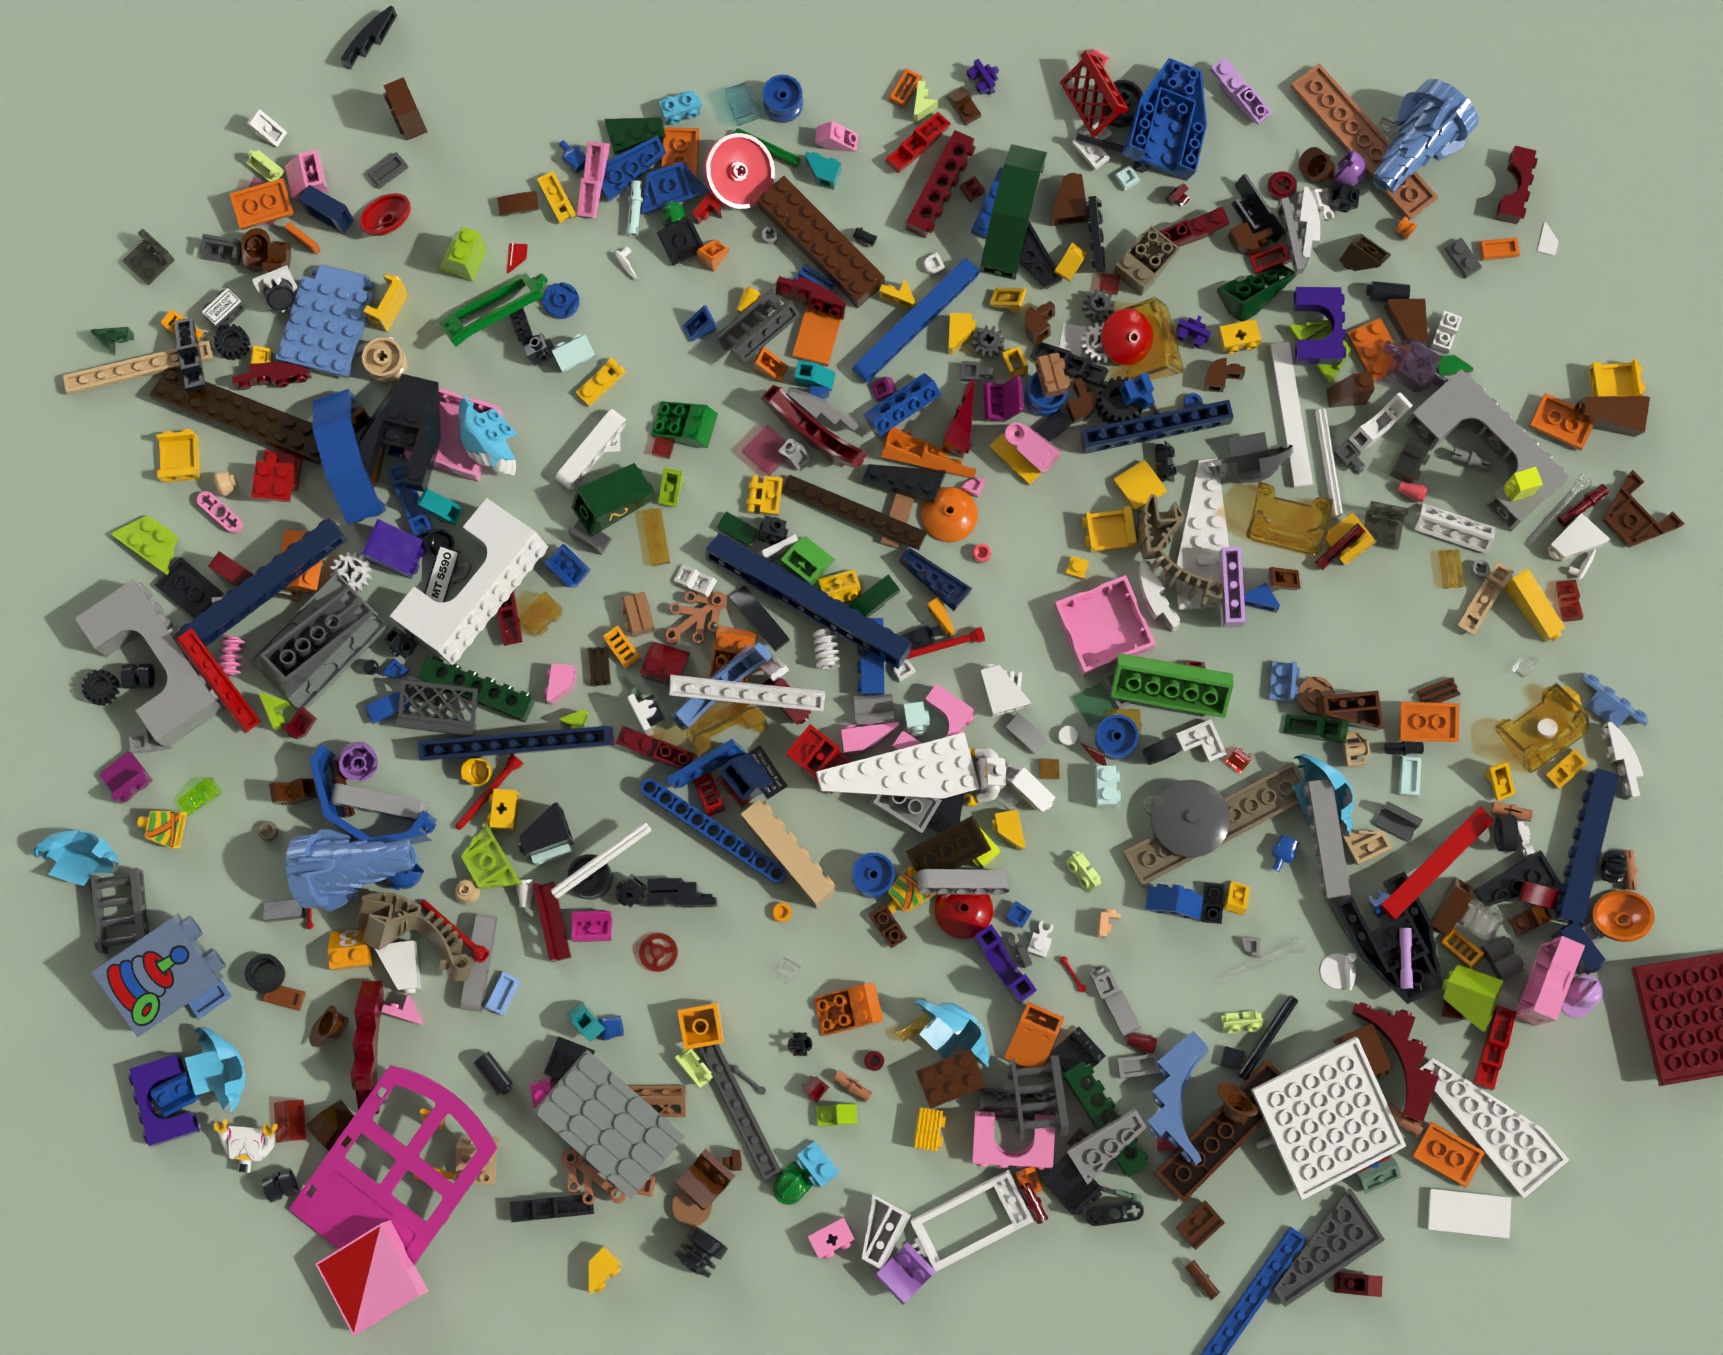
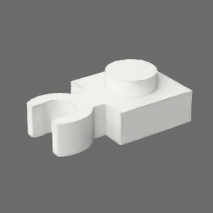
M1328 188L1312 190L1311 193L1319 209L1320 221L1333 219L1334 213L1329 205L1330 194Z
M1523 821L1518 822V844H1520L1522 854L1525 857L1535 852L1529 841V836L1531 835L1529 827Z
M1041 921L1038 925L1039 934L1033 933L1027 952L1046 958L1052 941L1047 935L1053 931L1054 926L1051 924L1049 930H1044L1042 928L1044 921Z

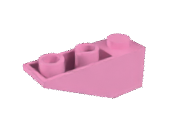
M887 722L875 725V723L864 724L863 727H856V725L845 726V729H841L844 755L866 752L899 729V722Z

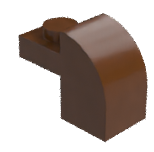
M1247 222L1230 229L1228 234L1234 249L1246 256L1258 253L1260 247L1268 245L1273 236L1271 228L1253 235Z
M272 241L267 244L268 259L262 263V270L269 273L286 265L290 268L291 242Z
M1051 301L1042 304L1037 311L1030 307L1025 313V333L1036 346L1051 336V326L1047 322L1055 316V305Z
M1227 358L1214 361L1205 376L1204 391L1223 393L1226 379H1243L1245 366H1240V364L1236 363L1227 365Z
M1081 377L1073 382V388L1078 398L1068 401L1066 405L1073 424L1087 419L1093 413L1096 404V392L1089 393V387L1086 382L1083 383Z
M299 778L291 782H273L269 784L272 803L292 805L317 797L314 779Z

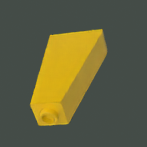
M1526 568L1513 577L1503 589L1543 641L1547 642L1549 639L1555 641L1562 635L1561 631L1565 626L1530 570Z

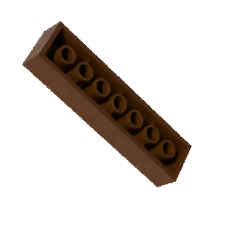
M782 176L757 198L758 208L829 280L835 283V286L857 308L874 295L882 284L885 285V276L785 176Z
M1265 1060L1239 1088L1258 1108L1251 1089L1275 1078L1281 1073L1269 1060ZM1223 1102L1188 1137L1202 1161L1197 1165L1192 1161L1187 1162L1181 1155L1182 1150L1178 1147L1153 1174L1181 1203H1184L1264 1122L1259 1108L1257 1115L1249 1117L1245 1124L1240 1126L1225 1115Z

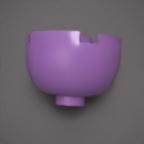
M1354 150L1352 152L1348 151L1338 163V172H1333L1334 178H1331V181L1336 185L1350 184L1353 187L1357 183L1361 184L1366 178V162L1364 158Z
M360 741L351 742L340 751L338 758L339 769L343 776L349 780L364 781L376 772L378 758L374 749L367 743Z

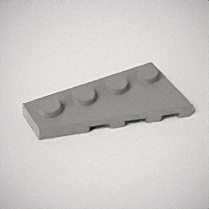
M1289 197L1282 198L1277 213L1278 216H1281V226L1287 231L1285 233L1286 245L1292 249L1289 250V255L1295 275L1302 274L1307 266L1305 256H1302L1301 253L1303 248L1302 240L1297 236L1299 228L1297 220L1294 221L1293 218L1295 213L1294 205L1290 203Z
M1136 1108L1066 1149L1087 1185L1098 1172L1100 1173L1106 1167L1105 1165L1112 1158H1115L1126 1145H1129L1146 1128V1125Z

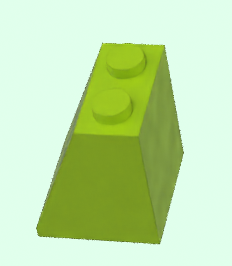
M462 226L453 235L439 270L473 282L487 251L480 232Z
M1457 964L1454 971L1450 970L1448 978L1443 983L1442 990L1445 991L1443 999L1481 1031L1485 1032L1494 1015L1504 981Z

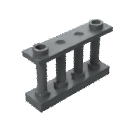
M770 289L716 334L715 337L724 350L733 345V350L739 359L745 363L801 315L790 300L780 305L781 302ZM773 310H776L770 316L767 317L769 313H771ZM761 322L757 327H755V328L753 329V327H754L757 323ZM747 333V335H746L745 337H743L740 341L738 340V339H740L744 334Z
M139 868L129 869L130 875L128 877L101 881L99 876L91 875L89 890L93 896L97 937L94 940V945L98 953L108 954V946L133 943L149 933L143 870ZM123 885L131 886L132 894L130 896L103 900L102 889ZM126 904L133 905L134 913L132 915L105 919L104 908ZM129 923L135 925L136 932L133 935L106 938V927Z
M1059 1055L1051 1056L1050 1064H1047V1066L1016 1069L1015 1059H1011V1067H1008L1007 1070L1008 1079H1012L1018 1119L1014 1120L1015 1132H1019L1020 1140H1024V1130L1049 1127L1059 1129L1060 1136H1068L1069 1123ZM1042 1074L1052 1076V1081L1048 1084L1018 1086L1017 1077ZM1050 1092L1055 1095V1099L1046 1102L1021 1104L1020 1094ZM1049 1109L1057 1111L1055 1119L1023 1122L1022 1112Z

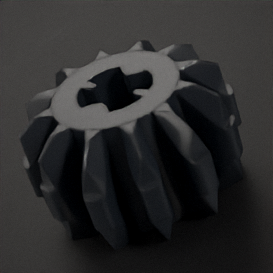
M1619 850L1605 851L1600 869L1603 881L1608 883H1620L1623 881L1627 870V857L1624 852Z

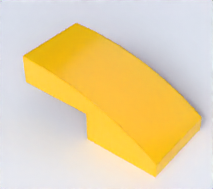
M1574 749L1546 775L1560 789L1589 763Z

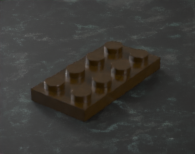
M972 815L907 850L906 853L914 869L918 872L924 869H957L992 849L975 817Z

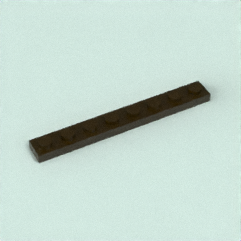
M789 475L782 489L783 494L917 550H920L927 535V532L792 475Z

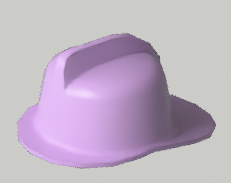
M1582 975L1576 978L1569 986L1561 1007L1565 1014L1573 1018L1586 1016L1602 998L1603 989L1600 982L1590 975Z

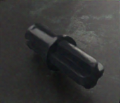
M1402 741V743L1384 744V753L1402 754L1406 756L1407 754H1423L1424 752L1423 742Z

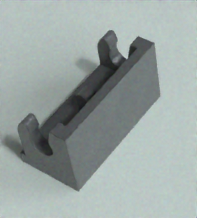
M203 234L200 253H203L202 258L204 260L239 265L242 255L241 242L238 239Z

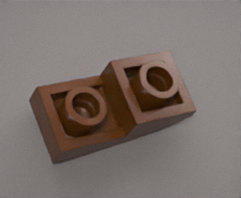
M536 191L516 193L497 198L499 213L503 217L539 210Z
M886 904L868 914L891 949L907 939V936Z

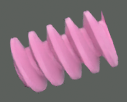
M222 635L221 637L225 640L220 642L223 648H220L219 652L223 655L218 657V660L221 661L218 664L228 677H234L235 674H241V671L237 670L236 667L242 666L237 660L243 659V656L239 655L238 652H244L245 649L239 646L246 644V642L238 637Z

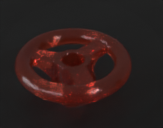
M654 933L647 936L639 948L641 963L647 969L654 972L668 970L674 965L678 956V948L675 941L664 933ZM663 939L670 944V946L664 947L662 944L659 943L654 944L652 940ZM647 945L650 947L649 953L653 958L652 964L645 957ZM656 949H661L660 955H655ZM672 952L670 960L665 965L657 966L659 959L663 958L665 954Z

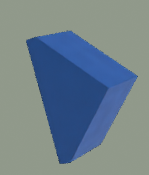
M703 305L682 326L690 342L716 330L715 321L706 305Z
M1266 582L1244 594L1246 606L1277 613L1280 604Z

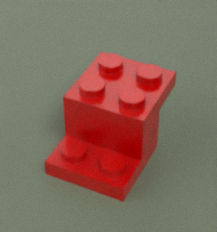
M264 450L263 461H256L251 498L254 500L290 502L292 490L298 491L303 458L285 451Z
M811 724L808 725L786 752V756L801 767L802 772L816 783H818L817 771L853 762L841 752L837 744Z

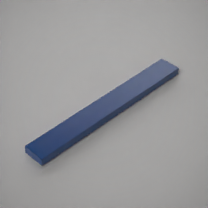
M1289 1227L1200 1355H1227L1307 1241L1306 1237L1294 1228Z

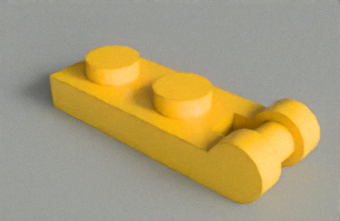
M554 171L537 178L558 222L561 224L565 222V219L575 217V211ZM566 207L567 210L561 213L559 209Z
M610 358L593 377L576 391V395L590 407L626 373V370L622 366L620 367L614 358ZM610 370L615 372L612 376L608 373Z

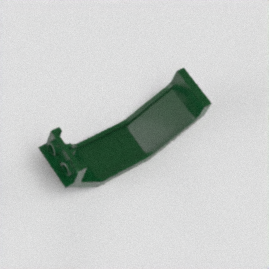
M1011 144L1003 166L991 213L980 272L1016 280L1028 221L1040 174L1044 170L1047 152Z

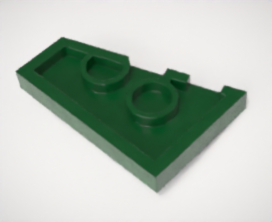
M660 117L604 119L615 154L632 149L655 136H658L659 139L666 137L664 125Z

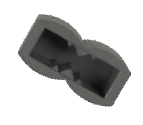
M1504 935L1480 947L1496 978L1503 981L1524 971L1523 960L1519 955H1515L1512 941Z

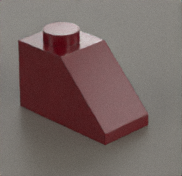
M1337 1272L1334 1276V1293L1382 1297L1383 1276Z

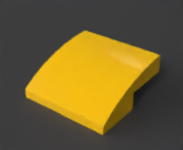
M1145 460L1113 479L1114 484L1124 494L1125 500L1135 512L1145 506L1151 494H1155L1159 498L1167 493L1166 488Z

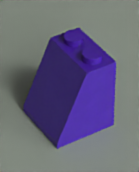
M377 519L362 554L369 563L412 579L413 574L416 575L418 572V563L421 557L425 556L426 549L422 539Z

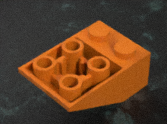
M720 626L716 632L709 679L721 667L727 665L743 648L755 645L757 632ZM750 674L739 682L748 683Z
M875 983L861 984L814 998L822 1036L884 1022Z
M1027 1002L1004 1059L1009 1061L1015 1059L1016 1064L1025 1068L1044 1066L1064 1021V1017Z

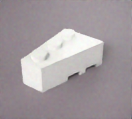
M872 1194V1204L862 1259L881 1269L887 1263L911 1215Z

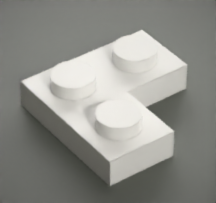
M1098 122L1092 126L1094 130L1098 127ZM1105 127L1094 138L1106 141L1112 137V133ZM1088 130L1083 133V135L1091 136ZM1076 139L1072 141L1074 148L1095 171L1109 161L1110 157L1101 147L1077 141Z
M1211 719L1175 734L1182 752L1201 745L1208 763L1227 755Z

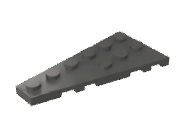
M1351 1188L1347 1189L1274 1286L1273 1291L1284 1307L1385 1240Z

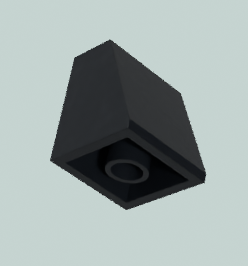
M558 802L553 803L519 835L520 842H518L520 852L531 860L533 855L565 844L570 846L574 844L563 808Z

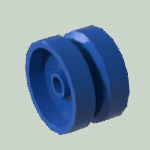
M781 74L773 76L766 82L762 94L766 114L777 122L786 123L796 119L803 110V91L800 83L789 75Z
M1035 372L1030 377L1024 390V402L1032 413L1039 416H1050L1062 407L1068 390L1065 394L1044 398L1038 373Z
M1124 715L1106 717L1099 724L1095 734L1097 749L1104 752L1105 757L1111 760H1121L1128 757L1136 748L1139 740V731L1136 724ZM1115 734H1118L1119 740L1114 739Z
M867 853L861 856L854 864L852 870L853 884L861 895L868 898H880L887 895L889 889L893 886L895 882V868L885 855ZM876 872L877 877L871 878L870 873L874 874Z

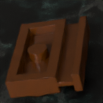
M1204 1200L1175 1228L1196 1250L1225 1222Z

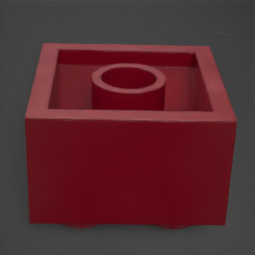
M653 642L645 656L640 675L644 679L670 686L671 675L683 676L690 652Z

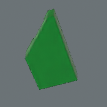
M1456 355L1435 358L1438 377L1455 375L1461 369L1468 373L1474 370L1471 365Z

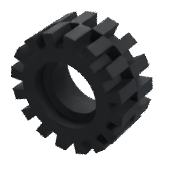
M524 308L510 314L518 341L521 342L532 338L533 334Z
M226 324L225 329L223 326L220 327L222 331L219 332L217 330V336H214L216 341L214 346L220 355L227 360L231 358L232 361L235 360V357L241 359L240 355L242 354L245 356V351L250 349L248 345L251 346L250 338L246 332L235 324H232V327ZM231 336H236L239 339V343L234 348H228L225 345L226 340Z
M99 669V671L93 670V674L88 673V678L83 679L85 684H81V687L84 688L82 690V693L85 695L84 697L99 706L100 704L106 706V703H113L111 700H116L117 697L115 695L120 693L118 690L120 688L118 679L110 672ZM99 681H106L108 685L106 692L103 694H96L94 691V686Z

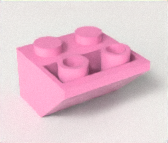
M317 150L298 154L285 165L292 200L299 199L301 192L308 185L323 193L328 192L322 160Z

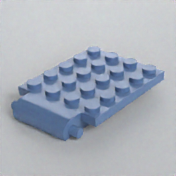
M321 264L318 269H312V275L316 276L315 279L302 276L275 359L278 362L294 364L307 369L349 378L367 321L363 311L367 305L371 307L374 300V293L366 291V288L373 289L374 282L369 281L368 275Z

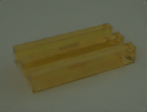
M1459 549L1440 550L1439 557L1443 588H1462L1464 581ZM1447 555L1449 562L1451 584H1448L1447 568L1445 561V556ZM1452 555H1454V557H1455V565H1456L1457 580H1458V583H1457V584H1456V579H1455V571H1454V563H1453V556H1452Z

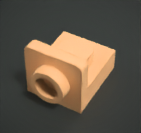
M1104 909V912L1099 914L1097 937L1106 938L1107 933H1111L1112 922H1108V920H1119L1121 914H1117L1116 910Z

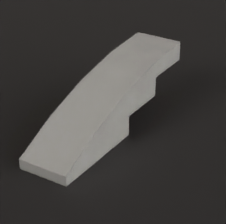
M788 388V395L815 418L822 413L834 424L841 419L852 430L855 431L858 428V421L839 407L808 392Z

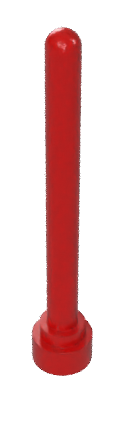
M982 627L974 628L970 634L911 650L906 660L973 641V643L984 642Z
M514 754L509 756L507 759L509 761L506 763L507 766L457 822L456 829L461 830L488 800L490 794H493V789H497L513 770L520 769L524 764Z
M424 899L420 901L421 907L428 913L430 911L435 913L434 918L436 920L439 917L444 919V927L449 923L452 925L451 933L454 931L458 932V939L462 938L463 944L472 951L473 958L478 963H482L488 958L490 951L486 947L476 945L428 901Z

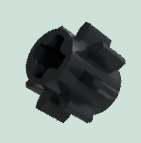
M795 1032L788 1041V1048L793 1052V1056H807V1051H810L812 1048V1040L807 1036L806 1032Z

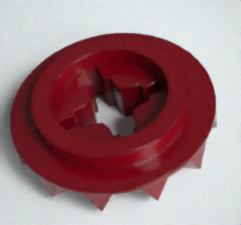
M1276 172L1268 180V192L1273 195V198L1276 197L1280 200L1282 198H1290L1297 189L1296 179L1288 172ZM1286 181V183H1285V188H1282V189L1279 191V190H1278V189H1279V185H1278V184L1281 185L1282 183H1284V182Z

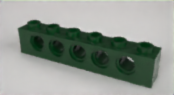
M426 657L418 674L420 680L456 685V679L464 677L463 683L458 686L473 687L475 684H481L477 697L478 704L523 722L527 721L535 703L530 693L522 690L520 693L516 692L512 686L504 683L503 686L498 685L496 680L490 677H485V679L478 677L479 674L472 670L465 672L457 664L452 666L451 664L443 663L444 660L439 657ZM441 670H446V675L443 678H438V673ZM445 689V691L454 694L451 690ZM493 691H499L497 698H490V694ZM463 692L460 696L472 701L473 692ZM510 698H517V701L514 705H508V700Z
M1081 1061L1062 1073L1096 1130H1099L1107 1125L1102 1121L1103 1113L1109 1112L1112 1119L1110 1123L1122 1115H1117L1114 1110L1116 1107L1111 1097L1107 1098L1103 1093L1105 1088L1101 1081H1096L1092 1074L1095 1072L1091 1065ZM1084 1077L1090 1081L1088 1089H1083L1080 1086V1081ZM1093 1095H1098L1101 1099L1100 1105L1096 1107L1091 1104V1097ZM1137 1138L1129 1145H1126L1115 1157L1118 1165L1128 1178L1149 1165L1146 1161L1149 1159L1143 1148L1139 1150L1136 1142H1138ZM1126 1147L1133 1149V1155L1130 1158H1126L1123 1154Z

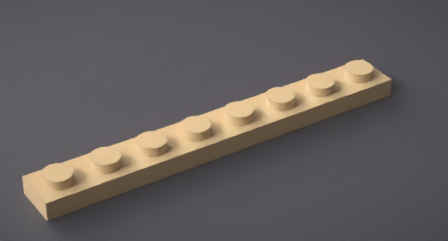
M210 341L200 342L202 363L214 360ZM177 348L66 374L63 375L65 390L70 395L162 373L167 369L181 368L180 355Z

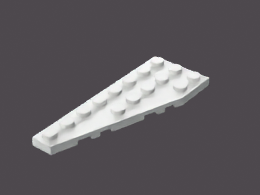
M1218 458L1198 461L1177 565L1204 578H1207L1209 574H1214L1212 580L1220 583L1219 552L1222 547H1229L1221 479L1208 468L1210 463L1218 461ZM1179 579L1175 581L1176 594L1183 584V581ZM1187 584L1181 596L1177 594L1178 610L1203 609L1200 605L1204 589L1199 588L1192 600H1188V595L1193 586ZM1210 591L1211 594L1216 595L1214 591ZM1222 600L1218 606L1207 604L1205 608L1222 607Z
M965 733L816 772L820 791L944 799L980 789Z
M1431 1058L1420 1067V1070L1426 1068L1434 1071L1435 1075L1439 1077L1434 1093L1482 1151L1485 1152L1487 1157L1521 1198L1528 1196L1569 1161L1542 1127L1529 1121L1526 1117L1515 1112L1489 1093L1476 1087L1467 1079L1462 1078L1436 1059Z

